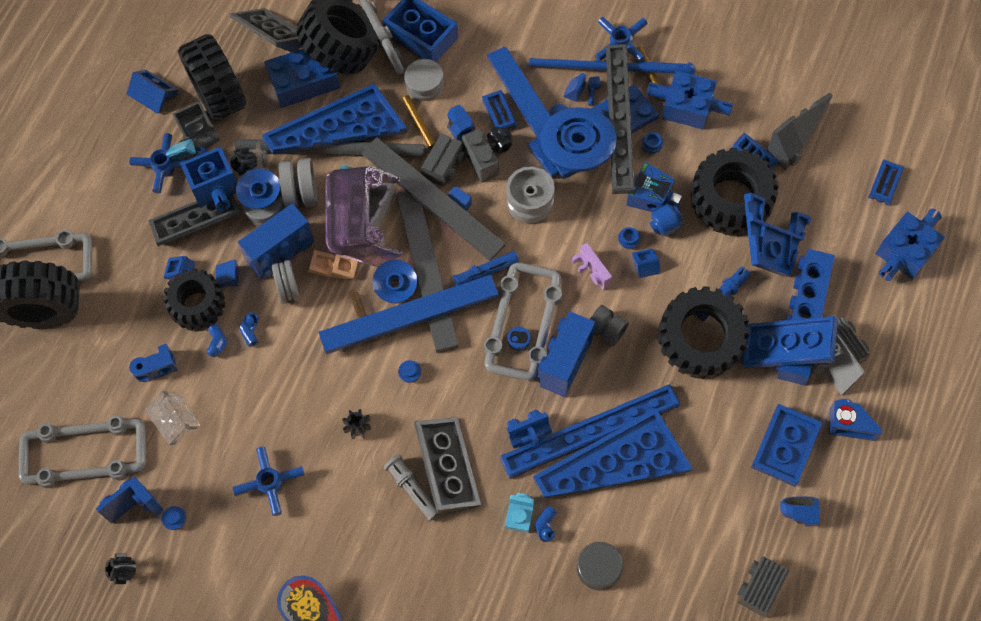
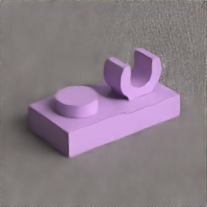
M588 243L580 246V254L573 256L572 263L582 262L583 265L578 268L579 273L585 272L588 267L591 271L592 281L596 285H600L603 290L609 288L612 281L611 274Z

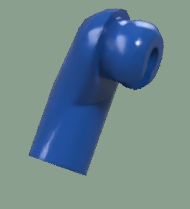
M213 324L208 328L213 339L207 348V353L211 357H217L218 354L223 352L227 339L218 324Z
M550 506L545 508L535 523L538 537L543 542L552 541L555 537L550 522L557 512Z

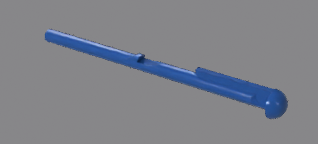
M529 59V66L607 70V64L602 62V60ZM661 62L628 63V71L675 74V71L694 75L696 71L694 64L688 62V64Z

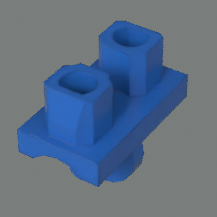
M538 410L529 412L527 420L520 422L519 419L515 418L507 422L508 427L506 429L513 449L532 442L533 446L537 447L539 446V438L552 433L546 412L541 414Z

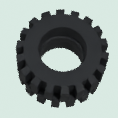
M192 269L191 272L183 270V274L179 275L177 273L174 275L175 279L169 280L167 283L169 288L165 287L164 293L166 296H163V301L166 304L165 307L174 322L178 323L181 328L186 326L187 330L193 331V328L200 331L202 327L206 326V328H209L211 326L210 323H216L219 320L217 316L223 315L224 311L222 308H225L226 303L224 301L225 296L211 273L207 274L205 270L198 272L197 269ZM192 294H206L200 304L193 307L184 306L186 299Z

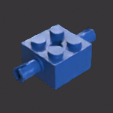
M675 71L672 84L669 87L650 82L647 95L665 99L666 103L662 119L699 129H704L708 113L713 111L730 116L733 103L715 99L714 92L717 81L680 71Z
M199 147L200 154L196 148V153L193 155L194 158L180 163L200 208L215 203L218 211H224L222 204H224L227 210L230 207L227 197L236 193L237 181L221 147L208 152L204 147Z
M930 209L922 220L908 211L882 241L875 253L887 261L885 266L879 271L882 278L889 272L885 280L891 281L898 270L911 279L915 278L945 238V236L933 229L942 218L939 211L933 217L936 209Z

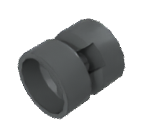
M600 305L590 318V320L595 321L594 334L596 336L602 334V339L612 346L619 342L629 325V321L619 315L613 316V311L604 305Z

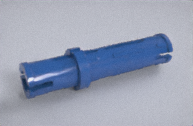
M513 250L477 267L473 265L470 267V270L454 275V283L458 286L492 275L510 267L514 263H519L518 256Z
M741 266L729 279L726 278L722 282L723 285L719 288L723 290L722 295L726 297L729 294L735 295L739 291L738 288L751 278L750 272L747 269L743 272L745 267ZM704 313L695 314L698 318L702 316L701 321L703 322L709 317V315Z

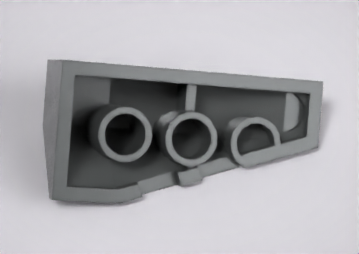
M831 93L815 101L809 110L807 108L801 110L797 118L793 115L773 131L767 152L778 160V164L784 170L790 165L795 166L801 160V154L830 104L833 96Z

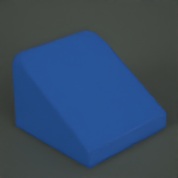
M582 73L569 82L563 95L564 98L575 102L579 100L585 88L586 74Z
M456 186L452 188L448 197L467 211L472 205L471 196Z
M651 248L632 253L639 278L660 273V263L654 249Z
M186 256L169 258L163 278L174 280V275L177 273L179 275L183 274V270L191 272L195 268V262Z
M230 260L216 266L215 280H217L220 287L238 286L239 266L237 261Z

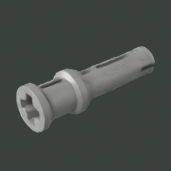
M401 455L391 458L383 467L385 471H389L392 474L397 486L403 487L415 504L428 518V521L434 520L441 512L436 511L433 501L414 479V471L407 468L402 461Z

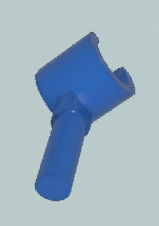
M599 76L590 77L588 80L589 106H593L594 89H600L601 87Z

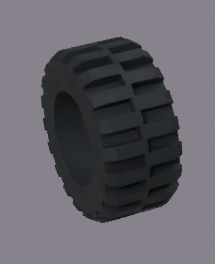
M311 0L298 21L296 28L300 45H303L304 52L308 53L314 62L320 63L321 67H327L334 73L354 74L365 69L381 42L362 6L353 3V0Z
M211 34L200 36L179 47L178 55L201 102L213 120L219 121L244 109L247 102L243 90L228 59Z
M730 148L729 151H725V149L718 150L716 155L711 153L706 157V161L704 160L699 164L698 170L695 172L690 196L692 197V208L695 209V214L699 219L703 218L702 223L705 226L711 225L713 231L718 233L720 230L725 231V235H732L733 232H737V235H744L746 230H748L745 202L732 203L726 201L718 195L714 188L716 184L727 180L741 182L753 194L765 198L763 222H766L773 210L779 188L778 181L775 179L776 173L773 169H769L770 164L766 160L762 161L760 159L761 156L756 153L754 155L750 154L749 150L737 151V148Z
M23 260L21 262L13 261L7 265H0V322H5L11 326L16 325L20 328L30 327L32 329L59 327L70 323L77 316L79 309L80 284L78 278L71 270H67L61 265L56 266L50 262L42 263V261L29 262L28 260Z
M703 286L701 290H697L694 287L690 288L687 293L681 292L675 300H671L659 323L658 342L662 345L661 352L663 356L669 358L668 363L672 367L676 365L679 368L678 372L685 374V372L690 373V377L693 378L703 376L704 379H707L713 375L719 376L724 374L726 370H730L741 358L749 342L747 340L750 335V328L747 327L749 320L747 315L742 314L744 309L740 303L736 305L733 302L735 298L729 294L726 297L722 295L723 290L718 288L714 292L710 291L708 286ZM704 313L715 318L724 330L725 339L722 346L713 352H701L692 348L685 341L682 334L683 323L689 316Z

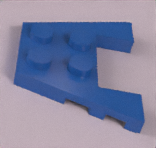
M753 193L744 194L751 264L781 276H790L799 253L797 247L799 242L804 240L806 235L804 229L806 225L810 224L811 217L800 212L791 213L789 231L763 222L765 198Z

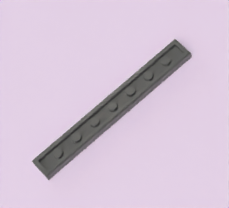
M627 44L606 45L609 120L614 126L617 136L615 151L611 156L612 194L635 193Z
M377 137L362 151V155L489 261L493 260L505 247V243Z
M406 191L396 193L422 297L443 291L422 204ZM450 313L428 320L436 353L458 348Z

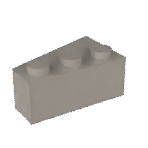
M349 181L342 233V243L345 252H368L395 197L393 183Z

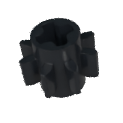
M495 127L489 131L487 140L493 152L496 151L502 154L511 148L512 134L507 128L503 130L502 128Z
M249 148L233 151L234 156L230 158V165L239 175H244L256 167L257 157L253 152H249Z
M361 409L358 412L349 410L348 417L342 418L343 423L347 425L343 428L344 433L351 432L352 439H355L356 436L365 438L364 433L366 430H371L370 424L367 423L371 420L370 416L365 415L363 417ZM358 422L360 425L356 427L353 423Z
M116 553L115 558H110L106 562L105 575L107 578H110V581H114V585L126 584V580H131L135 576L136 563L134 560H131V557H127V553Z

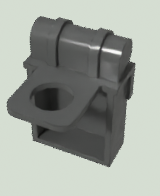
M200 101L173 113V117L183 134L184 140L192 139L194 148H197L198 151H200L199 147L205 148L220 141L216 129L210 122Z

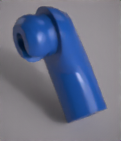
M254 312L248 313L240 326V332L248 347H253L259 342L254 334L259 317Z

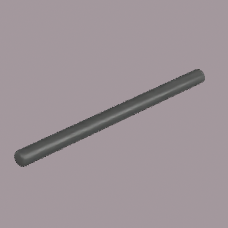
M236 139L235 141L236 150L249 148V152L271 153L263 139ZM349 142L289 153L362 155V151L370 143ZM384 143L399 156L424 157L427 153V148L424 144Z

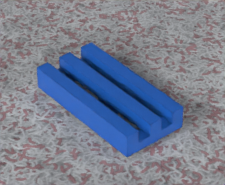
M502 90L482 96L483 104L494 128L499 127L503 130L507 128L509 130L510 127H517L515 118ZM495 97H499L509 122H506ZM489 99H491V101H492V104H493V106H494V108H495V110H496V112H497V115H498V117H499V119H500V121H501V125H499V123H498V121H497V119H496V116H495V114H494V112H493V110H492V107H491V105H490V103H489V101H488Z
M883 159L868 198H876L877 202L884 201L885 205L889 206L904 167ZM885 166L889 167L880 192L877 193L876 189ZM893 169L898 170L889 194L885 196L884 193Z

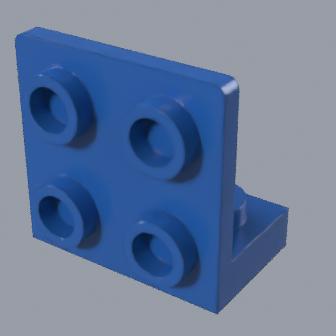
M136 477L124 481L120 485L119 490L103 498L100 501V505L96 507V510L111 524L137 503L147 513L152 511L156 516L164 511L153 495Z

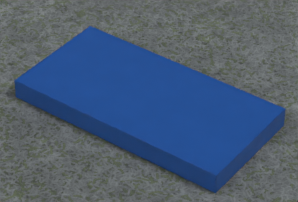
M836 316L747 324V327L750 328V335L747 339L749 341L747 348L743 352L742 366L744 368L834 362L838 319Z

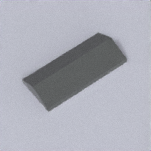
M266 8L230 13V18L278 48L294 53L303 47L298 41L297 27Z
M234 195L227 197L230 202V207L227 210L224 204H222L224 211H218L215 203L200 208L197 201L148 220L157 246L240 214L241 211Z
M458 417L415 421L414 425L436 511L457 513L479 507L481 502Z

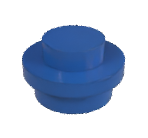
M650 132L642 139V148L648 153H657L663 147V139L658 133Z
M632 227L624 228L618 235L619 244L626 249L637 247L640 243L639 232Z
M413 360L403 362L398 369L400 379L406 383L417 381L421 376L420 365Z
M171 506L162 514V523L169 530H178L186 522V513L181 507Z

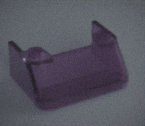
M373 166L334 170L326 176V245L331 252L375 267H379L386 261L395 260L402 256V251L384 246L383 233L378 227L370 225L369 187L377 188L382 182L395 184L400 181L399 176Z

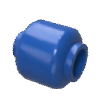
M665 204L651 213L653 221L649 224L655 234L660 232L662 236L667 237L682 227L681 222L684 219L675 205Z

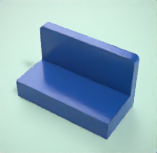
M148 70L133 72L127 95L155 113H161L165 99L176 97L178 89Z

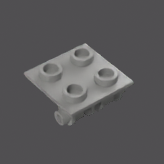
M838 334L836 335L834 362L813 363L811 371L814 374L825 372L841 395L865 373Z

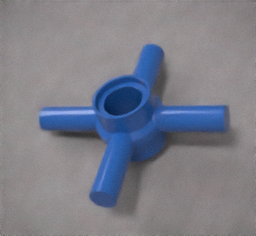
M604 17L598 20V24L611 35L608 45L627 44L628 53L639 63L644 60L645 56L632 45V36L648 24L644 18H641L629 29L625 26L614 27ZM606 47L595 54L597 60H603L606 57Z
M164 133L161 149L154 151L150 158L130 157L129 160L132 166L152 167L153 171L156 172L152 191L158 194L162 191L164 177L171 175L175 168L182 169L180 163L187 161L175 160L166 155L172 141V134Z
M264 446L258 447L256 451L261 470L257 473L256 480L234 486L233 492L237 496L259 489L268 496L272 516H278L282 514L277 492L280 490L282 482L304 476L305 473L302 466L279 473L277 470L270 468L266 448ZM274 477L272 484L263 485L266 478Z

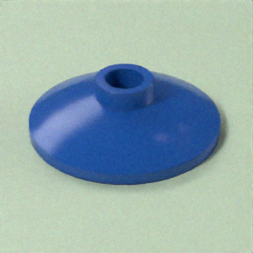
M253 169L246 172L239 179L236 186V194L239 201L245 207L256 210L264 209L271 206L279 197L280 183L277 176L271 171ZM259 190L263 191L261 194H256Z
M386 261L374 272L372 279L373 289L377 296L385 302H404L416 290V272L405 261ZM393 281L400 282L397 287H393L391 284Z

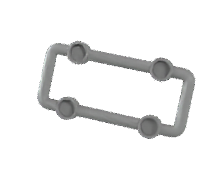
M358 0L398 75L403 74L404 68L400 62L403 58L398 48H393L389 40L392 38L388 27H382L375 13L378 10L373 1L369 2V0Z
M61 230L53 237L6 242L5 239L0 238V257L7 256L11 250L59 245L63 249H71L75 243L83 242V272L74 273V275H76L79 282L88 280L93 272L92 239L86 233L73 234L69 230Z
M514 263L510 266L507 276L501 279L500 289L502 297L492 335L484 342V351L486 353L484 365L489 372L525 381H530L537 377L540 361L543 356L547 357V352L544 348L554 307L562 299V291L559 288L561 276L557 271L525 263ZM518 271L552 278L551 285L544 290L546 306L536 346L530 349L528 355L529 362L531 363L529 372L493 364L495 356H498L502 351L500 336L511 295H514L518 290V281L516 279Z
M120 415L112 416L108 422L58 428L50 423H45L38 430H31L22 434L19 441V480L27 485L39 484L43 488H51L58 481L110 476L114 480H122L129 473L140 472L146 464L145 424L139 419L125 420ZM136 428V463L125 464L121 460H113L107 467L54 472L50 468H43L36 475H28L30 440L40 439L42 442L49 444L61 436L110 431L113 435L120 436L127 429Z

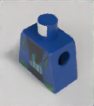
M644 162L634 182L635 193L628 194L626 205L650 212L655 211L666 203L672 206L675 205L678 208L682 195L672 191L674 185L672 177Z

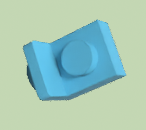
M523 493L510 495V504L505 522L506 529L529 533L534 499Z

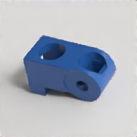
M167 344L158 346L159 352L146 358L137 357L131 361L129 366L130 372L138 381L147 382L178 371L172 350Z

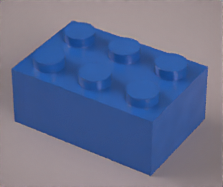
M401 0L382 20L383 27L387 26L392 35L390 39L422 59H430L437 62L458 39L457 22L421 0Z
M303 49L264 61L281 108L340 89L337 72L334 73L327 67H321L320 63L314 62Z
M292 203L239 240L238 244L245 261L262 280L264 277L273 274V263L279 264L280 262L284 263L286 260L292 261L295 255L309 249L315 241L309 222Z
M569 311L566 318H561L557 328L559 330L557 338L552 337L548 346V350H550L548 356H543L538 367L540 370L538 374L540 387L566 397L593 340L595 321Z

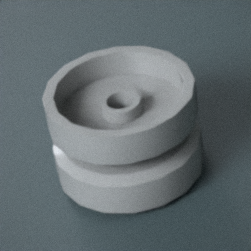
M311 158L299 159L297 163L298 174H296L295 166L291 161L279 162V183L285 208L292 203L298 208L300 204L299 194H301L302 202L306 207L317 206V188Z
M531 166L518 169L509 177L506 184L507 209L511 216L524 223H537L546 219L552 212L555 195L554 181L550 174L541 168Z

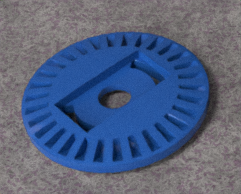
M582 107L568 108L557 112L545 122L540 134V144L546 158L559 168L575 172L593 170L607 162L615 151L617 140L615 128L607 117L595 110ZM576 134H581L585 137V140L582 143H575L572 141V137Z

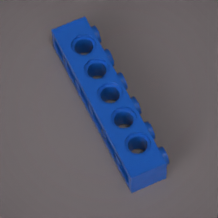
M808 249L805 256H800L797 269H801L800 276L796 275L793 288L797 289L795 296H791L789 308L792 309L791 316L788 315L786 320L806 319L801 317L799 313H804L809 318L822 317L835 255ZM808 274H814L817 278H812ZM804 293L812 295L813 298L806 297ZM812 364L776 366L775 370L779 371L777 379L805 386L810 376Z

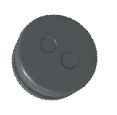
M594 542L587 545L580 552L577 561V573L581 582L588 588L598 591L613 587L620 579L623 570V560L619 551L606 542Z

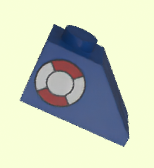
M839 399L838 401L835 400L830 407L828 434L876 441L882 434V429L860 404L852 403L848 399Z

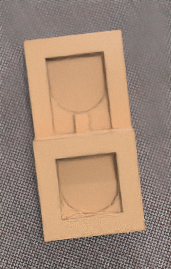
M314 250L308 273L353 280L358 258L338 252L336 255Z

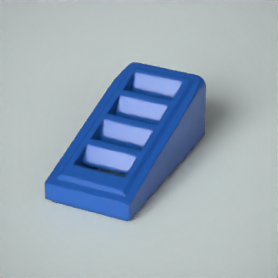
M743 133L732 146V148H737V151H742L741 147L744 146L749 152L752 151L753 155L754 153L760 155L762 161L766 160L770 164L769 169H773L778 163L777 159L746 133Z

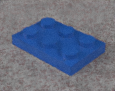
M778 404L751 468L796 487L823 422Z

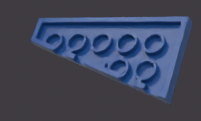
M372 84L264 133L262 138L271 153L276 155L374 139L376 137L407 133V127L376 85Z
M654 409L534 475L533 479L545 499L690 472L693 468L657 409Z

